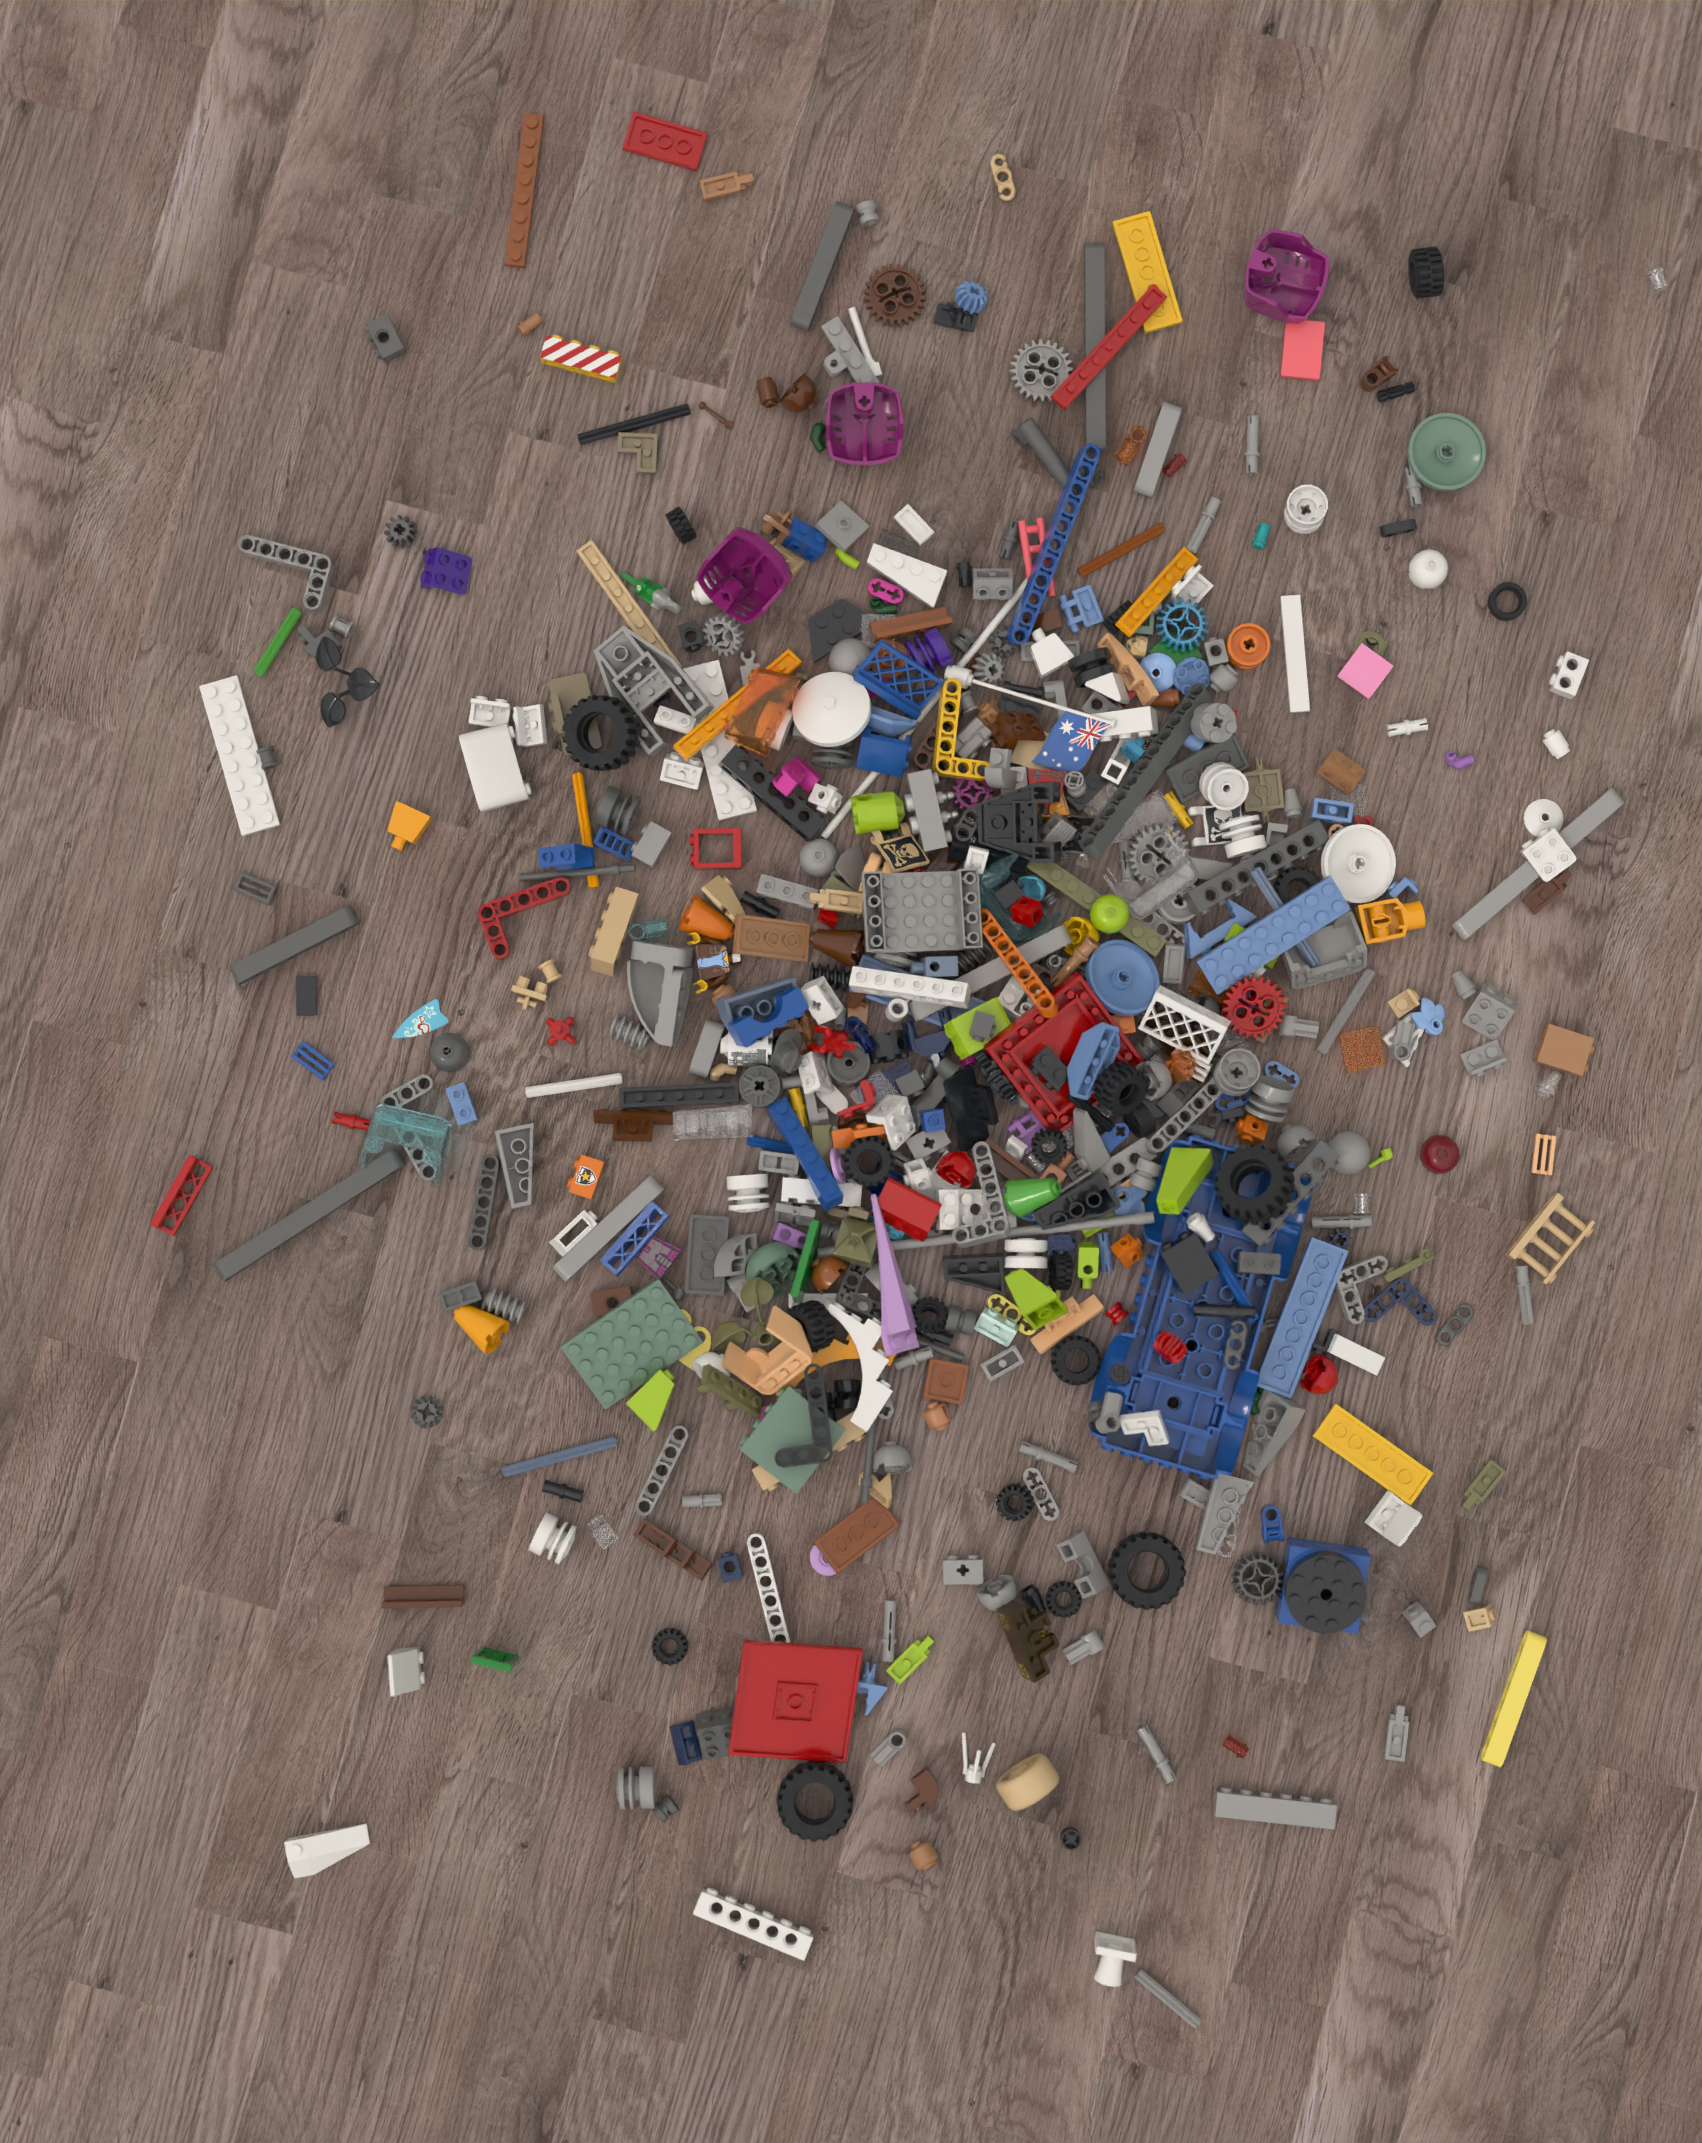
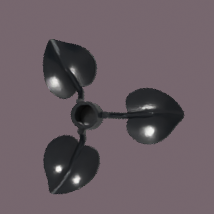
M328 637L321 639L316 651V661L320 669L330 671L333 668L334 671L349 676L346 682L349 690L337 696L332 692H328L321 700V716L325 724L330 728L341 723L345 717L346 707L344 702L340 700L342 696L350 694L354 700L363 701L377 690L380 683L364 668H356L352 673L339 669L336 666L341 662V652L338 646Z

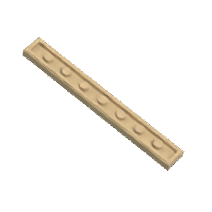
M593 540L576 550L631 630L675 659L681 666Z

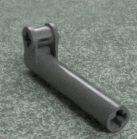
M1030 417L1019 425L1017 429L1013 430L1011 436L1019 446L1029 443L1060 487L1064 489L1070 471L1034 419ZM1073 485L1072 492L1077 495L1078 488ZM1086 494L1083 498V501H1085L1088 498Z

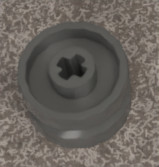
M848 1041L854 1043L856 1049L854 1051H844L842 1058H836L832 1052H829L827 1066L831 1077L836 1083L851 1088L859 1086L861 1081L869 1077L872 1066L865 1047L857 1042ZM846 1062H853L852 1066L847 1067Z

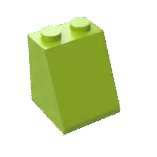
M997 997L943 1025L947 1037L951 1039L954 1045L955 1053L961 1060L984 1050L983 1045L988 1042L987 1040H984L983 1043L972 1040V1036L969 1035L976 1011L995 1016L993 1025H996L993 1037L1011 1024Z
M1024 1269L1014 1270L1004 1277L1022 1316L1034 1330L1069 1312L1056 1293Z
M660 1369L626 1403L653 1432L660 1426L676 1384L673 1380L675 1376L668 1369L665 1371Z

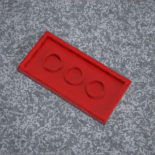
M633 111L622 149L697 172L708 133Z

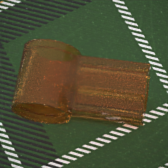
M1141 426L1133 427L1114 454V457L1122 464L1128 466L1141 445L1144 444L1147 437L1146 430ZM1139 432L1142 435V440H1134L1132 434Z

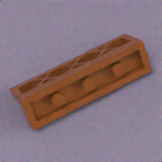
M946 607L870 622L869 626L873 642L876 643L881 639L890 640L923 633L932 627H936V629L947 628L953 621L952 617H948Z

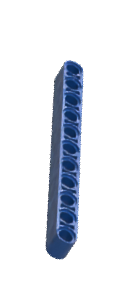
M1095 444L1085 445L1077 453L1007 632V640L1012 645L1024 644L1030 637L1101 452ZM1087 449H1090L1092 452L1091 459L1086 455ZM1080 467L1085 470L1084 477L1079 474ZM1073 485L1078 488L1077 495L1072 492ZM1066 503L1071 507L1070 513L1065 511ZM1059 521L1064 525L1062 532L1057 527ZM1052 540H1054L1057 544L1055 550H1053L1050 546ZM1045 558H1047L1050 563L1048 568H1046L1043 565V560ZM1038 576L1042 579L1041 586H1038L1036 583ZM1031 594L1035 597V603L1033 605L1029 602V596ZM1023 613H1026L1028 615V621L1026 623L1022 620ZM1016 631H1019L1021 634L1020 641L1015 639Z

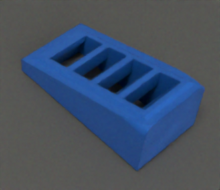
M600 827L593 845L627 862L632 857L633 852L631 848L634 842L607 828ZM604 834H607L608 836L604 844L600 843ZM612 837H614L615 840L610 848L608 847V845ZM619 841H622L618 852L615 851ZM626 844L630 845L626 854L623 855L622 852Z

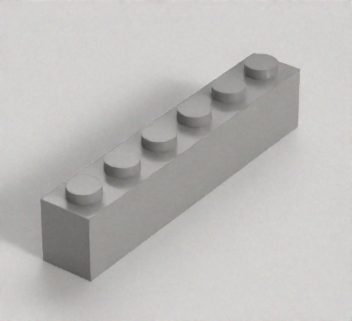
M1221 1787L1220 1790L1215 1789L1213 1815L1215 1817L1335 1830L1337 1805L1330 1798H1320V1801L1304 1795H1301L1300 1798H1292L1291 1794L1280 1793V1796H1272V1793L1267 1791L1253 1794L1252 1790L1240 1789V1792H1234L1229 1787Z

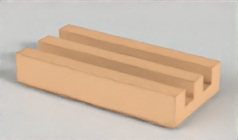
M1535 1134L1531 1173L1552 1175L1556 1136ZM1540 1139H1543L1540 1170H1537ZM1548 1140H1550L1547 1171H1544Z

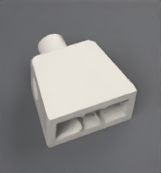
M1041 628L1031 633L1036 643L1030 646V652L1041 679L1068 664V661L1074 658L1071 651L1055 633L1046 637Z

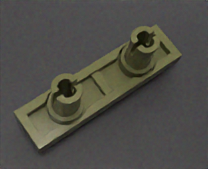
M707 1364L703 1366L701 1382L697 1384V1390L700 1394L714 1391L726 1399L724 1407L727 1411L741 1408L753 1417L761 1415L763 1401L761 1396L712 1365Z

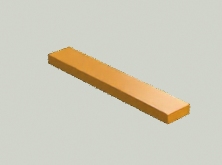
M1183 547L1115 625L1130 638L1170 593L1176 583L1185 576L1187 571L1199 559Z

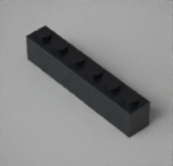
M738 1082L619 1088L621 1109L740 1103Z

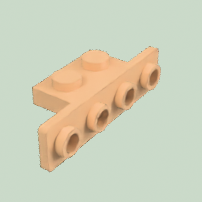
M1094 1294L1079 1305L1073 1296L1063 1301L1069 1312L1044 1325L1045 1329L1030 1339L1040 1354L1046 1352L1104 1310L1103 1305Z

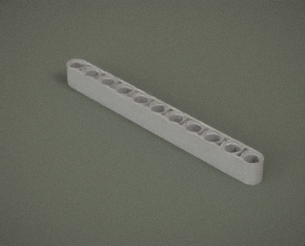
M1610 788L1562 829L1559 835L1568 847L1572 849L1625 802L1613 788ZM1526 860L1451 925L1452 928L1463 940H1466L1536 880L1539 874L1530 862Z

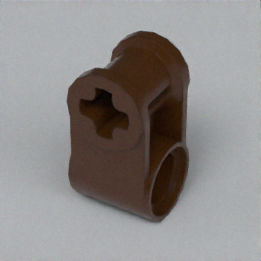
M1384 356L1364 374L1360 385L1364 391L1372 392L1381 384L1391 379L1399 370L1397 368L1394 369L1388 361V357ZM1367 377L1373 378L1375 383H1369Z

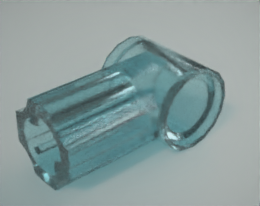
M659 919L632 924L628 929L629 939L633 942L668 936L665 920ZM639 928L643 934L636 938L631 934L632 930Z

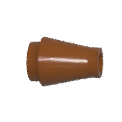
M1171 688L1159 693V696L1152 702V707H1176L1175 705H1179L1178 689L1173 690Z

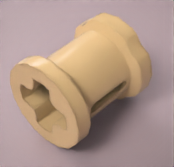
M554 959L538 966L547 979L546 984H551L563 977L562 974L558 973L554 965Z

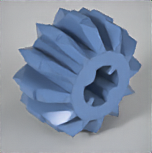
M972 280L970 282L964 281L957 288L954 301L958 303V307H962L964 311H969L970 314L973 312L979 313L987 304L988 293L985 292V287L979 286V283L975 284Z

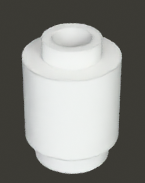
M1552 729L1544 734L1545 739L1542 741L1556 759L1570 751L1568 748L1569 744L1560 730L1555 731Z

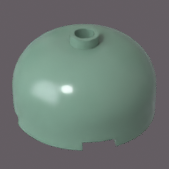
M772 1242L765 1244L757 1249L749 1258L745 1268L746 1282L752 1278L760 1277L772 1285L774 1290L772 1299L780 1297L792 1288L801 1256L792 1246L786 1243ZM777 1275L787 1285L779 1288L780 1284L775 1279V1276Z

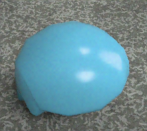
M1024 875L1019 878L1024 885V888H1022L1024 896L1039 902L1044 898L1046 887L1040 877L1037 875Z

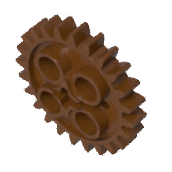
M890 263L889 269H886L883 265L882 272L876 269V277L870 275L869 279L871 282H866V287L869 288L864 290V294L867 295L864 298V302L868 303L866 310L872 309L870 316L877 315L876 322L883 319V326H885L887 321L890 322L891 328L894 323L901 327V322L903 321L908 325V319L910 318L912 321H915L914 314L920 316L921 311L919 309L925 308V305L922 303L927 299L926 296H923L927 291L922 288L924 281L918 282L920 274L913 276L915 270L912 269L908 272L907 265L903 269H900V263L897 264L896 268H893L892 263ZM897 280H903L905 282V285L897 286L895 282ZM880 287H885L888 291L885 294H880L877 290ZM892 293H895L896 295H898V298H895V296H892ZM910 297L913 302L906 304L903 302V299ZM887 305H893L895 307V310L890 312L887 311L885 307Z

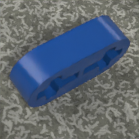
M1249 1090L1246 1093L1247 1097H1245L1244 1102L1242 1099L1235 1101L1234 1097L1236 1096H1229L1223 1093L1214 1101V1105L1221 1112L1232 1110L1249 1102L1248 1097L1251 1095V1092ZM1222 1097L1224 1100L1231 1098L1232 1102L1226 1104L1227 1108L1218 1104L1221 1102Z

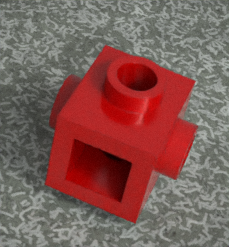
M1022 896L1010 907L1012 921L1032 929L1043 917L1041 902L1033 898Z

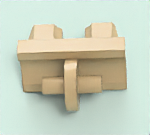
M519 976L516 985H512L511 991L526 996L525 998L518 996L517 1002L523 1004L522 1010L527 1011L529 1006L536 1008L537 1002L532 1001L531 998L547 1002V984L537 981L535 990H528L530 979Z

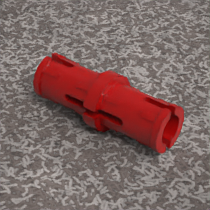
M337 1111L333 1114L336 1118H332V1124L348 1126L352 1130L357 1128L368 1132L372 1131V1127L368 1126H373L374 1120L357 1117L356 1114L347 1115Z

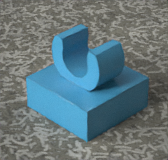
M1140 737L1135 742L1129 739L1120 752L1133 763H1136L1145 752L1141 748L1145 741Z

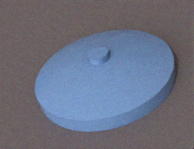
M1110 940L1101 944L1098 949H1095L1090 954L1089 960L1086 963V983L1105 1009L1119 1016H1135L1148 1009L1160 986L1158 971L1150 956L1139 946L1125 940Z

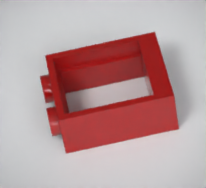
M741 828L694 829V834H690V846H694V854H690V864L694 865L695 870H742ZM699 835H733V862L700 863Z

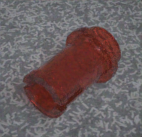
M1175 454L1174 459L1163 467L1162 471L1171 478L1182 466H1186L1187 460L1182 454Z
M1228 1735L1222 1744L1234 1752L1237 1758L1241 1757L1243 1759L1249 1750L1246 1744H1241L1231 1735Z

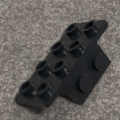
M966 1067L943 1082L959 1151L965 1152L973 1148L976 1143L989 1138L987 1124L995 1125L999 1123L991 1086L977 1084L972 1067Z

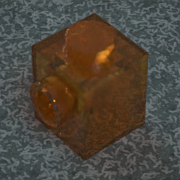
M1174 1050L1166 1060L1172 1082L1189 1081L1196 1072L1195 1059L1192 1057L1190 1050Z

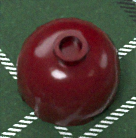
M1434 1135L1422 1144L1420 1161L1429 1172L1445 1174L1457 1166L1460 1159V1150L1452 1138L1445 1135Z

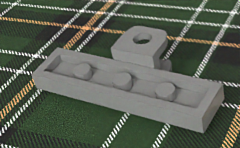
M837 316L822 325L821 329L835 349V352L825 358L823 364L829 376L836 377L848 370L855 383H879L839 317ZM834 363L837 367H832L831 364Z

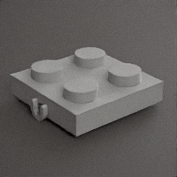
M789 1202L776 1203L774 1221L787 1223L792 1227L797 1225L809 1227L811 1220L815 1219L816 1210L810 1206L801 1205L797 1207L792 1206L793 1204Z

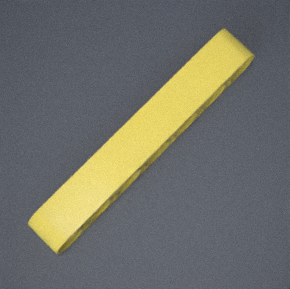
M1527 1630L1522 1638L1481 1753V1760L1497 1767H1501L1504 1763L1546 1646L1547 1638Z

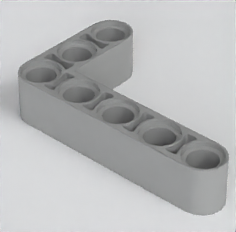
M244 535L239 538L238 547L248 557L310 572L303 603L311 613H319L323 609L334 570V565L328 556L250 535ZM247 542H252V548L245 550L244 545ZM271 547V552L267 555H264V548ZM284 552H290V557L286 560H283L282 554ZM303 557H309L307 564L300 563ZM321 562H328L326 569H319ZM317 580L323 581V585L320 588L314 587ZM318 599L316 606H309L310 600Z
M420 1075L383 1096L380 1104L421 1178L433 1181L438 1178L439 1169L404 1108L430 1093L435 1087L432 1077ZM426 1078L430 1081V1085L427 1089H422L420 1082ZM407 1088H410L413 1092L412 1097L409 1099H405L403 1096V1092ZM389 1098L395 1100V1106L391 1109L386 1107V1101ZM399 1115H403L405 1118V1123L402 1126H398L395 1122ZM409 1132H412L415 1136L412 1143H407L405 1140V1136ZM419 1149L424 1151V1158L422 1160L415 1158V1152ZM431 1166L434 1169V1174L428 1178L425 1176L424 1171L427 1167Z
M983 1141L976 1143L972 1151L989 1219L956 1227L952 1232V1238L960 1248H967L1005 1238L1011 1231L993 1153L989 1145ZM981 1149L987 1150L984 1156H978V1152ZM987 1167L992 1168V1171H991L990 1174H988V1175L982 1174V1172H983V1170H984L985 1168H987ZM990 1186L996 1187V1191L990 1194L987 1193V1189ZM994 1205H1001L998 1212L991 1211ZM1004 1223L1005 1228L1002 1231H997L996 1226ZM979 1229H986V1233L983 1236L977 1235ZM962 1233L967 1234V1237H966L965 1240H963V1241H958V1240H957V1238H958V1236H959L960 1234H962Z

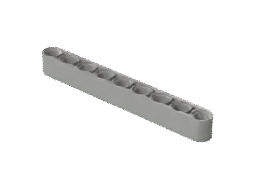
M1061 925L1017 949L1027 963L1031 965L1070 945L1073 941L1065 925ZM998 957L953 981L968 983L972 990V995L1011 975V973ZM912 1001L907 1004L916 1022L948 1007L919 1001Z

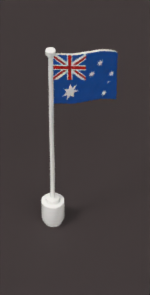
M948 665L944 674V681L955 678L960 681L961 688L964 689L975 683L1064 710V714L1052 728L1043 748L1035 759L1031 761L1032 763L1058 771H1066V773L1072 771L1080 772L1086 765L1102 735L1109 726L1114 728L1116 725V720L1114 719L1110 721L975 680L972 670L963 667Z

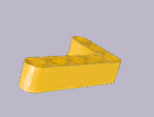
M950 678L942 685L940 691L933 771L942 777L983 781L985 776L979 775L977 768L980 766L984 769L989 767L988 762L954 757L961 683L955 678ZM947 684L954 685L955 693H950L947 690ZM946 703L953 706V712L945 710ZM943 723L950 724L951 732H946L943 729ZM941 742L949 745V751L941 749ZM939 762L946 763V771H942L939 769ZM959 764L966 766V773L959 772Z

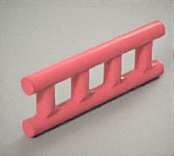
M1037 518V525L1026 526L1025 520L1018 521L1027 581L1034 566L1032 565L1031 553L1039 552L1046 535L1044 518ZM1038 533L1040 544L1029 546L1028 534ZM1045 558L1043 560V565L1046 568H1048L1050 563L1049 560ZM1053 578L1047 590L1048 597L1056 596ZM1032 594L1030 595V599H1035Z

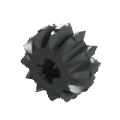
M398 515V520L396 521L391 517L392 524H385L388 530L384 531V534L388 536L387 542H392L393 547H397L399 544L401 549H404V543L411 546L412 544L409 540L415 541L417 539L413 535L418 533L417 528H413L416 525L415 522L410 521L408 516L402 519V516ZM403 528V530L405 531V533L402 532L403 535L398 534V532H400L399 529Z

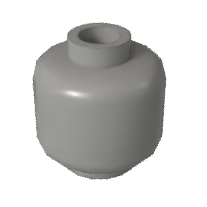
M1228 663L1226 665L1220 664L1209 676L1212 681L1210 686L1218 693L1220 691L1228 693L1238 682L1237 675L1239 673Z

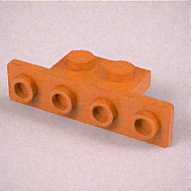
M858 1123L854 1127L831 1131L833 1148L838 1150L848 1148L852 1141L857 1140L856 1138L876 1136L888 1142L884 1124Z

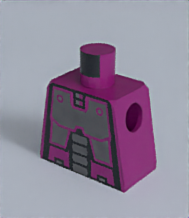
M653 1236L641 1249L637 1260L656 1279L659 1278L661 1281L682 1250Z

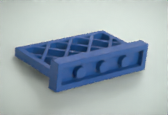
M883 639L878 642L860 666H857L853 671V679L864 685V687L915 720L918 719L921 715V710L944 684L942 678ZM884 647L889 650L890 656L878 657V652ZM902 659L905 661L906 666L894 668L893 660ZM891 660L892 668L880 670L879 662ZM877 662L878 670L869 671L865 669L869 663ZM918 669L921 671V676L910 678L909 670ZM907 671V678L896 680L895 672ZM893 673L894 680L885 682L882 680L881 674ZM933 679L937 682L934 687L925 688L924 680ZM922 681L923 689L911 690V682ZM908 683L909 691L901 692L897 689V684ZM924 693V699L920 703L913 700L912 695Z

